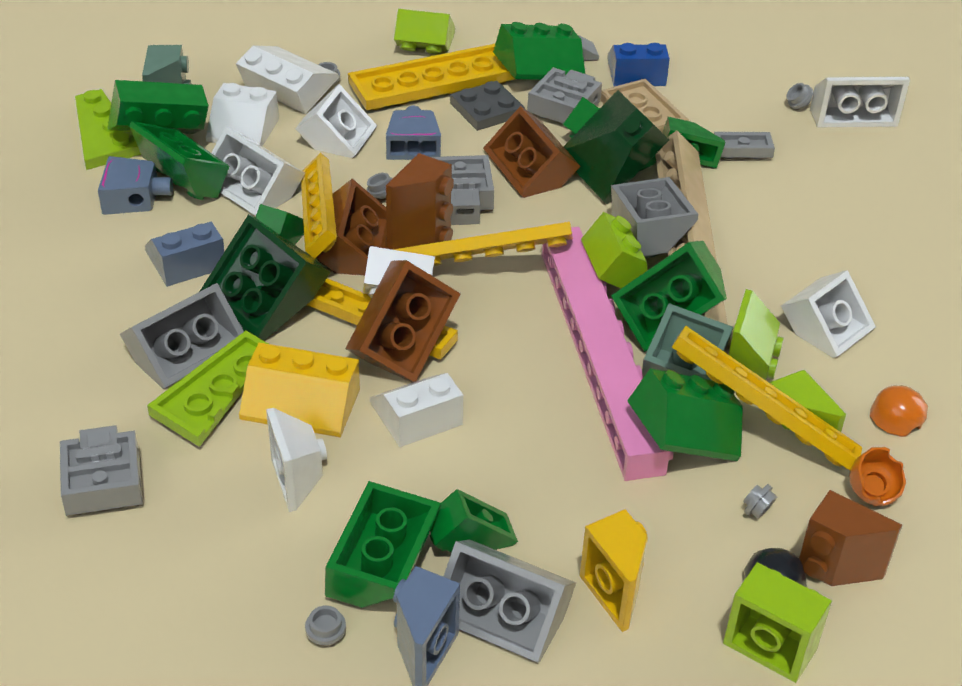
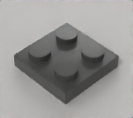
M490 81L480 86L466 88L450 94V104L477 131L506 122L520 106L525 109L498 81Z

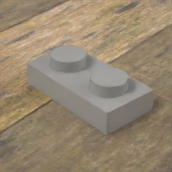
M714 132L715 135L726 142L721 155L723 158L744 157L760 159L773 158L775 147L770 132Z

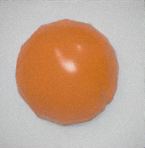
M893 385L886 387L877 395L870 409V417L879 428L887 433L904 437L914 428L920 429L927 419L928 405L921 394L912 388L903 385Z
M871 447L855 459L849 472L850 484L855 493L863 501L873 506L880 507L892 504L902 496L906 485L903 463L895 460L890 455V449L886 447Z

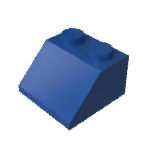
M623 43L622 45H613L607 59L614 87L641 79H646L653 86H666L670 61L666 44L634 45L632 43Z

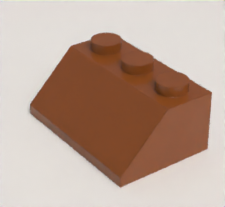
M522 106L513 113L483 147L501 172L524 198L561 188L580 167L542 121Z
M418 153L386 185L387 249H399L452 239L451 216L453 204H451V191L454 186L452 164Z
M352 178L333 193L337 233L336 242L329 251H322L316 258L334 273L365 276L370 246L387 249L386 207Z
M407 260L391 261L345 349L378 368L412 383L416 382L461 293Z

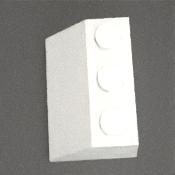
M253 45L236 63L245 86L262 87L267 90L277 91L278 102L304 114H307L339 78L337 73L278 46Z
M825 78L814 87L810 111L817 128L898 127L910 78Z
M225 127L211 152L230 166L220 193L255 216L260 204L276 208L290 200L305 175L303 171L228 127Z

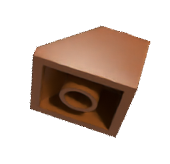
M829 490L808 523L799 556L804 572L810 577L830 586L882 580L886 575L903 525Z

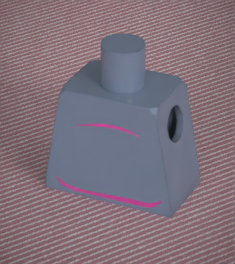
M415 105L407 107L406 110L393 111L386 132V160H412L418 153L429 157H441V133L433 111L421 110Z
M108 156L98 188L103 215L150 211L153 209L156 195L173 194L172 177H157L154 162Z

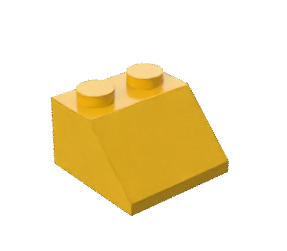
M626 509L585 526L580 567L581 579L622 632L628 630L644 566L646 543L648 541L644 526L639 521H635Z

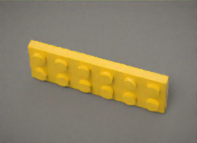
M495 44L348 73V83L366 110H377L385 106L405 104L409 101L430 99L433 96L447 93L453 94L490 81L505 83L515 78L493 53Z

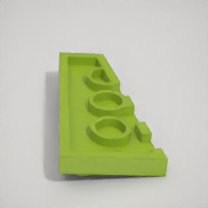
M102 89L89 90L84 94L75 96L86 170L106 165L108 156L131 158L141 155L131 131L108 130L111 102Z
M245 330L147 405L149 416L200 447L243 392L247 366L258 343H269Z

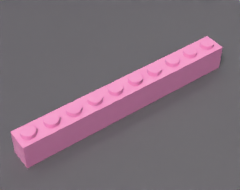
M571 227L573 239L567 240V245L548 247V243L542 244L541 255L624 481L666 476L668 462L673 459V452L659 448L627 401L643 379L641 367L634 363L632 345L630 342H626L624 338V326L622 321L617 320L615 316L613 299H608L606 282L598 278L581 241L583 235L580 227Z

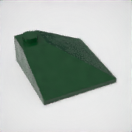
M617 90L563 147L580 165L576 173L608 204L611 201V185L628 183L663 148L669 139Z
M248 214L200 291L218 283L243 331L246 330L264 341L314 299L330 271L309 254Z

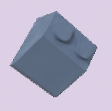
M212 221L153 238L145 245V251L166 287L210 274L225 252L223 238Z
M415 566L407 580L402 579L395 589L393 601L397 603V614L394 620V627L397 628L398 648L412 685L428 686L459 634L460 583Z

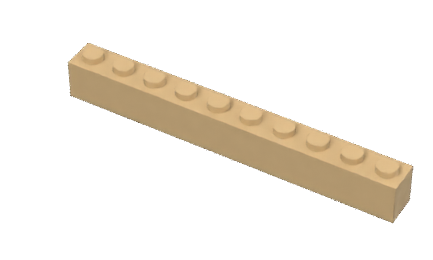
M675 131L667 137L669 141L655 155L658 178L670 177L698 213V220L671 248L668 255H671L688 242L704 241L717 262L699 152L678 131ZM724 301L702 316L727 324ZM729 339L728 345H727V347H726V350L730 349V345H731L730 339Z

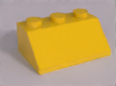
M259 342L247 366L239 419L268 424L266 409L275 408L312 425L314 433L341 437L360 391L359 359Z

